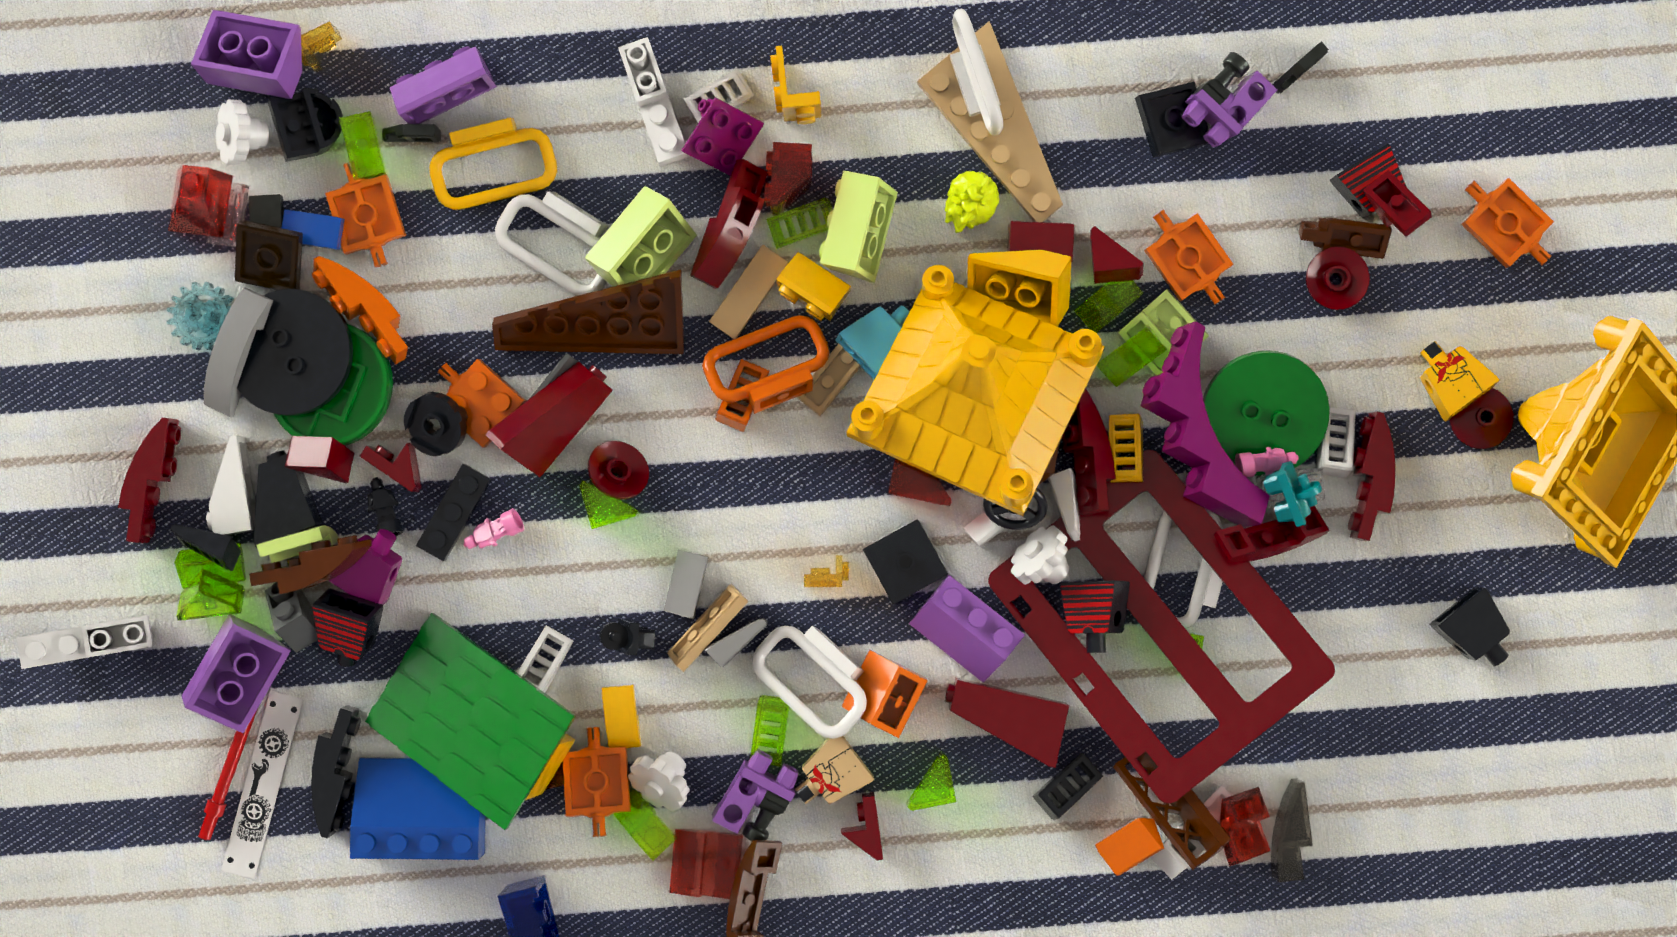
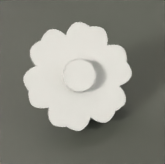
M228 99L226 104H221L218 113L219 125L216 128L217 148L220 150L221 161L226 165H239L241 161L245 162L249 149L257 150L259 147L267 145L269 139L268 125L266 122H261L258 118H250L247 115L246 104L241 100Z
M1054 525L1047 529L1040 527L1035 532H1032L1028 535L1026 543L1021 544L1016 549L1011 559V562L1014 564L1011 573L1024 585L1031 581L1039 583L1041 580L1051 584L1061 582L1069 572V565L1064 557L1068 550L1065 546L1068 539L1067 536Z
M666 752L655 759V761L646 755L638 757L630 767L631 772L628 775V779L631 782V786L641 792L642 798L657 808L664 806L669 811L678 810L687 800V794L690 792L687 782L683 778L686 763L679 755L673 752Z

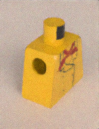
M1434 341L1420 352L1431 366L1420 377L1421 382L1445 422L1492 389L1500 380L1462 346L1446 354L1439 344Z

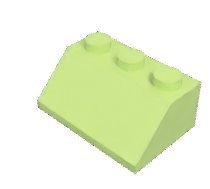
M843 171L842 178L838 180L835 188L836 202L834 210L830 211L827 219L829 229L826 241L822 242L819 250L820 264L830 270L875 283L898 192L879 177Z
M644 186L584 258L604 280L614 287L665 274L697 235L670 199Z

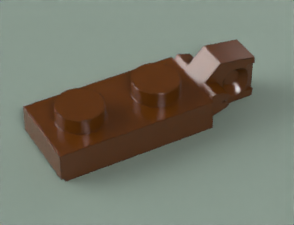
M1319 218V222L1301 221L1298 233L1300 240L1313 241L1314 246L1321 248L1322 251L1330 247H1346L1355 251L1360 256L1383 259L1385 258L1392 228L1391 226L1386 227L1384 224Z

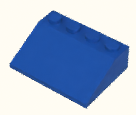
M359 758L350 825V859L479 860L485 854L486 816L411 758Z

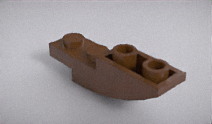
M357 535L338 538V545L331 546L330 540L311 543L312 549L299 552L300 558L287 560L288 566L281 567L280 561L262 564V571L249 574L251 586L277 582L279 594H284L322 584L342 574L362 558L372 546L371 539L358 541Z

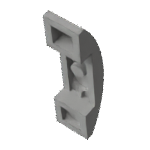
M243 288L234 301L220 328L211 352L204 384V405L229 417H234L241 396L237 386L256 330L264 329L273 303L272 299L248 288Z

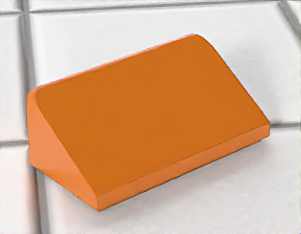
M1137 818L1095 845L1100 855L1117 876L1164 849L1155 821L1151 818Z

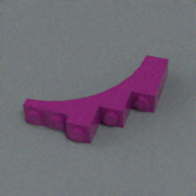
M1195 321L1178 327L1171 337L1172 346L1168 357L1162 365L1163 373L1150 377L1143 387L1144 396L1140 406L1170 422L1164 434L1165 442L1162 452L1192 467L1185 480L1186 488L1183 494L1185 498L1236 525L1241 524L1243 528L1260 525L1263 522L1270 496L1254 485L1228 457L1210 424L1203 401L1200 380V354L1205 326Z

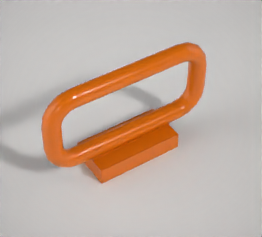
M798 315L715 346L705 355L702 367L708 384L716 397L726 402H737L749 398V403L755 414L813 391V377L811 373L825 365L830 351L823 332L816 321L808 316ZM796 328H804L809 332L817 349V355L813 359L737 389L730 390L723 386L715 368V363L718 359Z

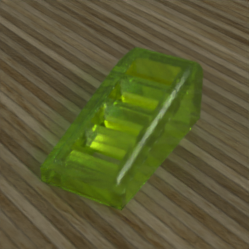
M821 198L767 218L766 220L776 249L828 232L827 219L830 211L833 210L830 199ZM821 208L826 224L821 225L816 209ZM809 212L814 227L810 230L804 213ZM793 217L797 218L802 233L797 234L792 221ZM781 221H785L790 236L786 239L779 223Z
M760 695L750 758L759 746L777 748L776 753L764 752L773 758L770 765L781 767L790 707L779 697ZM763 721L780 723V727L763 725L762 723ZM761 734L778 736V740L761 738L760 736Z

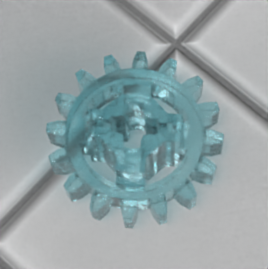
M192 282L191 291L182 286L180 288L182 296L171 297L176 305L175 307L167 308V311L173 314V318L167 320V324L176 326V329L171 334L174 337L183 336L180 342L182 345L189 346L192 343V349L200 351L202 346H204L205 349L212 350L213 342L216 341L220 328L231 308L229 304L234 298L230 295L223 296L225 289L219 286L214 289L212 283L205 282L202 288L200 283ZM199 296H211L214 300L204 303L199 299ZM201 310L206 311V313L203 315L205 319L204 322L199 321L202 318V314L200 313ZM201 329L207 336L196 337L191 333Z

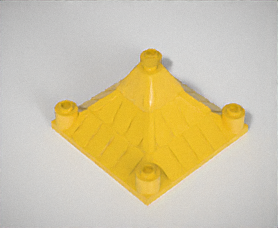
M933 265L924 272L922 289L864 401L853 408L851 414L852 422L846 432L847 437L1024 516L1103 354L1105 346L1102 345L1101 338L1093 330L1080 329L1074 333L1064 331L1057 326L1041 321L1032 315L1016 310L1009 305L993 300L986 295L954 282L953 273L949 268L943 265Z
M1607 316L1596 324L1593 332L1596 345L1609 350L1605 359H1599L1569 384L1564 383L1546 389L1529 397L1519 407L1518 421L1536 441L1540 464L1525 460L1516 465L1511 473V481L1514 490L1541 500L1559 519L1573 530L1577 549L1596 556L1605 564L1617 568L1677 463V362L1643 321L1635 318H1630L1629 321L1614 316Z

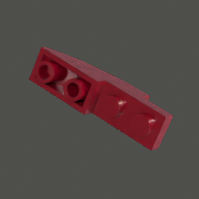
M745 159L736 160L718 215L709 219L690 274L691 277L717 289L728 276L745 248L765 202L760 197L768 172Z
M1085 389L1062 436L1064 452L1074 453V470L1077 485L1076 498L1079 515L1089 516L1109 510L1106 482L1115 480L1116 474L1105 426L1095 403Z
M1378 411L1369 413V416L1363 419L1360 427V435L1363 436L1360 448L1357 447L1355 449L1353 466H1355L1353 474L1364 476L1365 480L1361 481L1357 488L1356 499L1359 500L1357 511L1352 512L1350 516L1348 530H1351L1350 538L1360 541H1370L1377 513L1390 514L1394 498L1396 478L1393 441L1385 415Z
M163 417L139 446L126 473L118 508L130 510L126 538L128 542L149 543L150 537H153L155 533L156 520L153 518L154 506H157L160 499V488L157 487L158 481L171 482V476L175 475L177 469V459L174 457L175 446L179 444L181 439V427L178 426L179 420Z

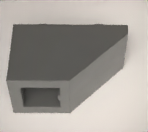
M276 582L265 590L274 631L296 653L318 640L313 608L302 589L279 594L278 583Z

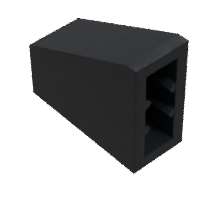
M285 450L268 455L266 457L268 461L258 465L254 544L256 548V545L259 543L324 525L304 472L285 467L287 458Z

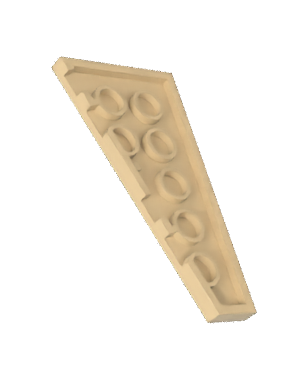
M989 21L975 32L978 44L981 45L1001 104L1003 129L999 135L994 136L988 132L981 113L969 116L950 60L951 54L960 52L959 47L919 79L917 84L1034 222H1044L1061 208L1063 203Z

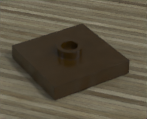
M240 220L237 223L234 281L274 290H300L303 233Z

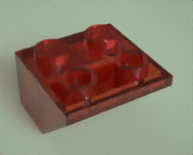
M773 142V151H767V176L772 177L771 183H765L764 201L766 202V207L771 208L772 216L781 215L811 187L812 144Z

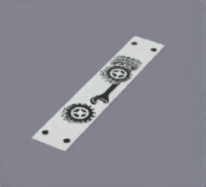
M271 690L269 692L221 871L255 880L302 707L303 699Z

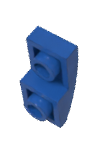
M284 209L281 228L302 232V245L340 250L345 219Z

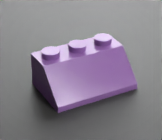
M213 10L191 65L207 84L292 99L302 74L301 27L292 23Z
M467 46L455 51L453 57L446 61L436 60L424 67L425 71L400 77L396 80L397 84L391 86L390 90L398 114L408 124H421L497 86L476 46L473 48Z
M950 575L944 578L909 623L983 683L1007 659L1025 636V634Z
M228 614L182 694L184 707L244 733L291 649L259 627L232 614Z

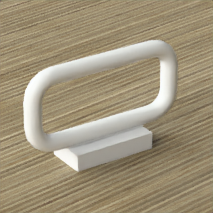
M958 9L954 12L952 24L960 52L951 54L950 60L969 116L981 113L988 132L994 136L999 135L1003 129L1001 104L971 20L964 9Z
M548 191L543 200L530 194H522L514 197L507 204L495 227V238L499 246L574 295L579 296L604 288L607 281L599 274L596 275L591 284H580L513 242L508 237L507 230L519 209L529 207L594 247L601 237L599 236H602L607 224L556 192Z
M1205 508V510L1210 514V516L1222 529L1220 518L1215 513ZM1163 511L1159 519L1144 574V579L1153 590L1172 520L1165 511ZM1203 557L1188 611L1183 617H1176L1185 629L1191 627L1197 621L1202 605L1216 608L1223 581Z
M793 626L777 627L769 633L755 650L752 666L757 677L824 738L835 739L842 737L855 725L866 710L867 699L865 692L855 681L864 670L818 628L811 626L803 634ZM789 638L795 642L853 696L854 705L852 709L837 725H827L765 667L764 661L766 656L781 639Z

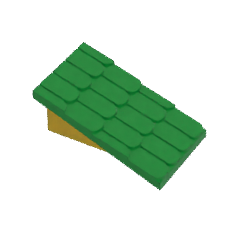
M431 613L422 625L419 634L405 653L400 665L389 679L386 688L365 720L371 728L396 745L399 750L435 775L439 781L504 830L509 828L524 801L544 793L576 740L566 734L576 717L575 714L435 613Z

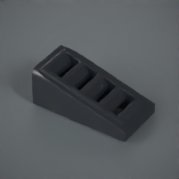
M178 524L172 525L170 530L182 545L224 569L233 571L241 550L231 536Z
M1080 753L1032 797L1051 819L1056 820L1087 793L1103 775L1083 753ZM1077 766L1090 778L1087 782L1075 770ZM1067 775H1070L1080 786L1078 790L1065 778ZM1060 784L1070 797L1066 799L1056 786ZM1051 793L1061 805L1057 807L1047 794Z

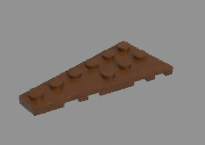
M682 270L494 317L492 329L495 350L684 354Z

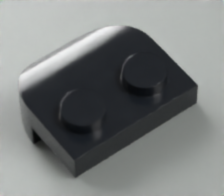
M303 88L300 93H295L292 99L273 97L268 100V106L285 162L321 155L327 152L337 141L343 128L342 111L334 99L319 93L318 89Z

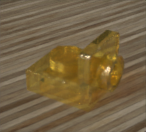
M330 21L301 35L302 63L305 67L309 65L316 72L322 70V67L315 53L318 51L319 53L328 52L336 47V42L342 40L338 29Z
M836 555V574H830V568H811V574H804V587H842V581H849V562H842V555Z

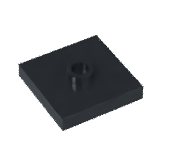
M1195 82L1141 94L1135 98L1153 158L1209 144L1203 137L1209 130L1204 119L1196 127L1190 126L1182 119V115L1188 106L1185 101L1197 90Z
M918 519L863 549L892 604L903 600L948 575Z

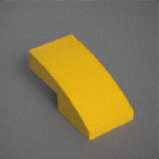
M635 685L602 687L608 747H641Z

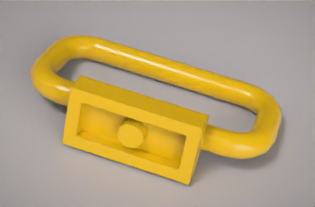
M511 117L450 132L451 143L454 146L438 151L432 157L429 165L430 177L438 201L452 210L466 209L542 190L555 180L557 174V162L549 137L536 128L517 130L515 120ZM528 140L535 141L539 145L545 166L542 176L461 197H453L448 193L442 174V166L446 161Z

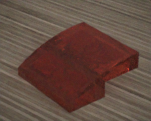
M1259 787L1222 799L1220 825L1231 838L1230 842L1224 847L1229 866L1242 863L1271 851L1260 823L1261 820L1270 816Z
M675 829L669 893L694 897L704 895L730 899L734 879L741 862L743 835L706 830Z

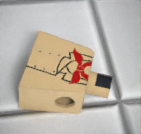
M844 736L835 739L827 738L802 765V770L808 779L796 787L795 791L805 804L819 794L823 796L828 804H831L871 783L874 780V775Z

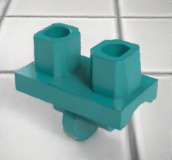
M1292 461L1285 462L1279 471L1265 477L1263 481L1269 496L1283 492L1286 499L1276 502L1274 506L1278 522L1294 521L1296 527L1306 525L1305 518L1311 513L1310 507L1318 504L1315 495L1322 491V486L1318 481L1310 482L1307 474L1298 477Z

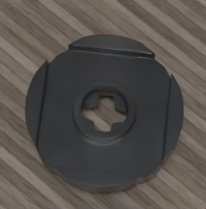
M432 391L415 399L408 405L404 414L405 430L409 429V433L412 436L409 440L416 449L429 456H441L453 451L464 441L468 415L465 408L459 406L452 398ZM430 419H437L441 428L435 431L433 429L434 424L430 422Z

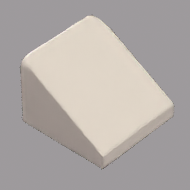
M985 511L965 526V531L977 546H983L1004 530L1003 527L992 522L987 517Z

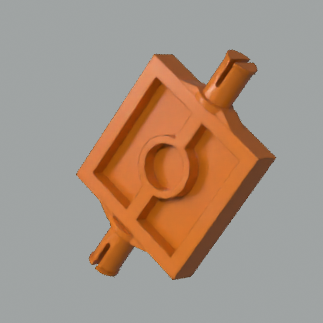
M356 161L349 162L350 164L345 163L343 166L349 182L340 189L325 193L332 216L345 219L341 239L343 253L347 255L360 250H370L374 267L385 266L388 262L386 261L382 246L386 245L389 241L406 236L389 178L386 174L372 179L361 178Z
M1510 178L1505 179L1494 191L1488 194L1475 180L1466 187L1465 191L1478 203L1473 213L1461 225L1505 268L1510 267L1521 255L1528 252L1540 265H1543L1548 261L1547 259L1551 258L1552 255L1538 242L1554 221Z
M1165 210L1156 214L1153 218L1164 233L1158 241L1144 251L1178 300L1181 302L1192 293L1202 291L1203 289L1214 305L1224 299L1225 296L1217 287L1215 281L1222 272L1234 264L1197 213L1187 221L1175 225L1167 216Z
M476 359L469 369L460 375L448 363H445L438 370V373L451 383L446 395L467 411L466 433L482 448H486L491 442L486 436L487 432L527 401L481 359Z
M600 727L587 728L588 747L579 751L568 752L563 759L566 817L585 816L592 818L593 837H599V832L600 836L604 837L606 836L605 817L613 813L631 812L628 755L626 747L608 748L601 746Z

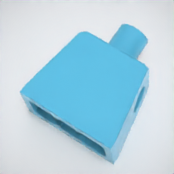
M900 305L889 315L880 306L842 330L835 340L874 380L910 311Z

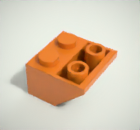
M869 649L861 665L864 672L855 680L864 690L867 699L866 710L861 719L899 738L928 680L926 677ZM848 692L841 707L850 711L854 705V698Z

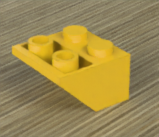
M799 252L796 253L776 279L779 287L778 291H780L779 294L793 304H796L799 300L806 305V312L819 321H822L824 317L831 321L851 291L850 285Z

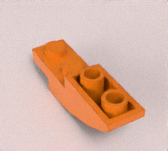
M321 256L314 258L312 277L320 289L325 288L330 294V302L339 314L343 313L348 321L359 316L360 324L367 333L372 332L378 340L376 342L377 347L384 357H390L395 365L405 360L408 346L396 331L399 328L400 314L375 287L350 269Z

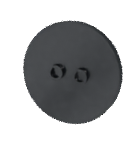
M281 289L267 293L263 296L272 299L273 303L264 329L256 330L237 389L250 403L273 414L298 416L313 412L329 403L340 392L349 376L353 362V341L350 329L342 314H339L330 302L316 294L299 289Z

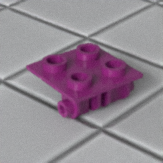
M716 97L713 100L703 99L698 105V111L701 112L702 118L681 151L731 176L736 160L744 157L764 123Z

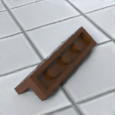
M1146 752L1137 757L1149 774L1158 767ZM1124 757L1115 763L1113 768L1192 870L1219 853L1230 842L1231 838L1192 789L1176 802L1170 803L1172 806H1169V803L1163 802V804L1152 802L1148 797L1149 786L1142 778L1132 776L1125 767L1130 764L1127 758ZM1168 813L1177 814L1184 821L1183 830L1172 828L1168 823ZM1188 839L1200 841L1207 851L1196 858L1188 848Z

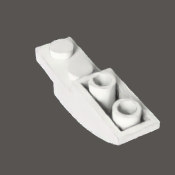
M648 37L618 47L659 166L663 167L690 157V155L681 151L685 141Z
M148 615L16 638L21 669L153 646Z

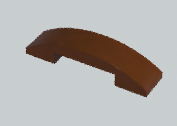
M753 840L747 848L732 886L728 906L726 937H764L763 934L757 931L768 873H777L782 848L781 841Z

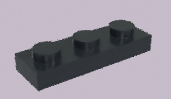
M462 464L416 546L434 557L446 561L492 479L472 467Z

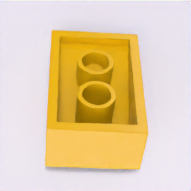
M1045 250L970 253L968 256L967 288L1058 327L1069 309L1072 257Z

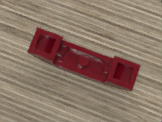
M1312 506L1310 507L1311 513L1305 518L1306 525L1296 527L1294 521L1278 522V520H1273L1243 528L1239 524L1217 530L1213 535L1229 561L1248 562L1290 551L1327 534L1330 530L1316 507Z

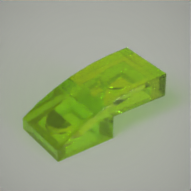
M634 789L630 793L631 812L613 814L636 843L654 861L677 839V836L656 815L654 808Z

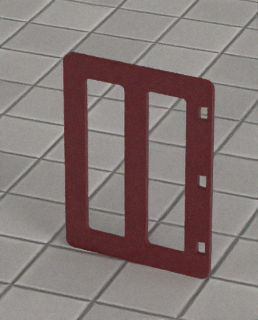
M1154 450L1143 451V481L1106 482L1109 510L1089 516L1079 515L1080 540L1075 542L1071 540L1062 516L1050 526L1054 525L1067 536L1068 539L1065 543V546L1068 548L1067 552L1072 548L1079 549L1104 581L1115 580L1128 581L1130 583L1127 609L1219 721V727L1181 758H1174L1091 654L1087 653L1086 648L1075 634L1068 632L1067 624L1034 585V582L1031 581L1024 585L1011 573V569L1014 566L1011 562L1013 555L990 573L988 583L993 592L1158 799L1164 803H1174L1331 680L1335 674V666L1249 561L1231 562L1228 560L1213 535L1215 531L1221 530L1220 526L1204 507L1183 496L1186 488L1185 484L1160 454ZM1125 465L1120 470H1135V465ZM1148 492L1290 662V672L1253 701L1246 702L1242 699L1104 530L1103 524L1141 493ZM1020 596L1032 609L1025 618L1012 603V601H1015ZM1082 673L1094 686V689L1087 695L1074 680V678H1077ZM1144 752L1158 766L1151 774L1146 771L1137 759Z

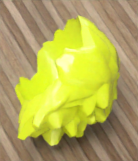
M966 171L952 179L947 193L948 199L945 203V223L948 224L953 221L955 232L959 233L966 226L973 229L974 226L988 222L995 213L999 203L998 188L991 177H988L983 172Z

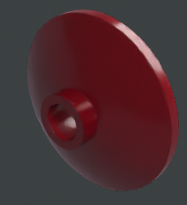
M1330 247L1319 252L1311 260L1306 271V286L1311 297L1318 304L1328 309L1342 310L1354 306L1364 297L1369 287L1370 275L1367 264L1358 253L1346 247ZM1332 274L1339 276L1340 282L1338 285H1333L1330 282Z
M1494 388L1450 418L1451 429L1458 440L1476 449H1487L1500 444L1508 436L1513 425V411L1509 401L1501 392ZM1483 411H1486L1490 416L1487 423H1484L1480 418Z
M604 442L593 450L588 460V474L592 483L599 491L615 499L633 498L639 495L648 483L649 467L646 459L635 447L625 442ZM611 472H616L619 477L614 476Z

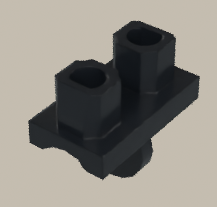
M618 619V623L611 622L604 625L600 630L599 638L601 644L607 649L617 650L626 655L637 656L638 649H654L655 630L639 627L640 623L628 619Z

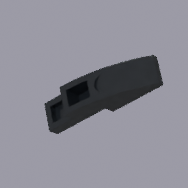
M348 705L340 708L333 733L325 732L318 735L314 751L311 779L312 803L320 835L324 838H329L336 831L339 832L345 820V813H342L345 801L350 800L355 783L351 782L353 773L342 770V766L346 767L350 760L352 749L348 748L351 736L355 737L359 730L361 718L357 717L360 709Z

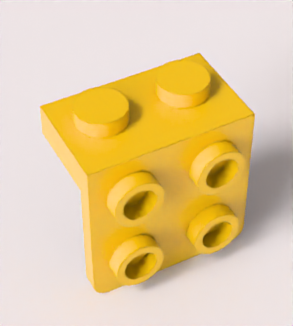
M782 45L776 46L777 55H770L773 82H780V86L774 87L777 113H783L784 122L797 121V124L800 125L816 122L815 118H821L820 92L787 94Z

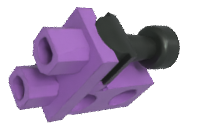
M1230 52L1224 59V69L1214 79L1200 85L1194 94L1185 101L1188 106L1182 115V119L1192 127L1198 126L1203 119L1208 122L1211 127L1203 137L1214 148L1221 145L1227 139L1238 135L1243 127L1278 90L1259 71L1245 76L1234 93L1227 89L1234 77H1242L1250 68L1248 62L1235 52Z
M757 749L749 761L744 759L722 800L718 802L712 812V821L738 834L752 807L755 805L760 808L755 823H747L742 834L750 841L767 840L769 833L766 828L775 815L784 813L795 795L794 785L799 774L798 770L783 763L777 776L767 772L773 758L764 751Z

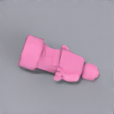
M1267 447L1266 453L1252 454L1251 452L1236 454L1235 466L1247 478L1254 477L1256 472L1260 471L1265 472L1267 476L1274 471L1280 470L1285 462L1292 461L1293 464H1296L1299 456L1295 452L1285 454L1284 449L1281 448L1271 449V447Z
M514 508L502 513L500 518L492 522L489 518H486L483 523L475 527L474 535L464 539V546L468 549H472L477 545L479 548L491 545L495 547L498 545L496 543L497 539L505 535L514 536L524 531L523 521Z

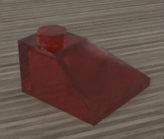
M182 165L178 168L168 231L223 238L233 176L209 167Z

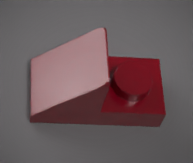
M1389 170L1363 189V193L1386 227L1393 224L1405 237L1432 218L1431 211Z
M407 443L395 461L392 460L394 454L381 445H378L377 448L366 446L359 455L409 491L419 492L422 488L416 451L412 443Z
M874 792L862 793L863 802L857 803L859 822L865 821L866 825L841 828V834L875 860H883Z

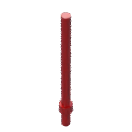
M256 712L244 733L237 730L235 732L212 799H208L204 809L206 816L198 835L201 839L211 840L218 818L224 814L227 805L224 801Z

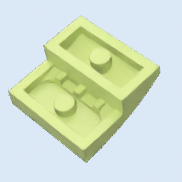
M1166 289L1118 333L1155 375L1163 373L1162 365L1169 355L1172 346L1171 337L1175 330L1196 320L1174 295ZM1206 331L1204 332L1203 341L1209 337Z
M322 525L262 542L256 546L260 557L269 555L271 562L274 563L298 556L299 552L311 550V543L330 540L332 546L339 537L331 527Z

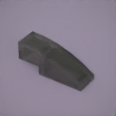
M1298 778L1291 779L1285 790L1276 815L1272 834V877L1279 883L1304 880L1300 847L1313 846L1305 782Z

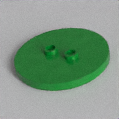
M347 324L353 341V362L344 386L329 403L313 412L298 416L274 414L279 424L290 435L333 437L344 446L363 439L377 427L386 414L391 401L393 376L388 358L384 357L377 347V341L365 331Z
M1256 351L1235 358L1215 374L1203 396L1210 424L1221 447L1234 465L1235 456L1238 453H1266V448L1271 447V449H1284L1285 454L1295 452L1299 456L1297 463L1293 464L1294 468L1305 462L1319 447L1329 423V400L1320 378L1300 359L1279 351ZM1260 471L1256 472L1254 476H1266V474Z

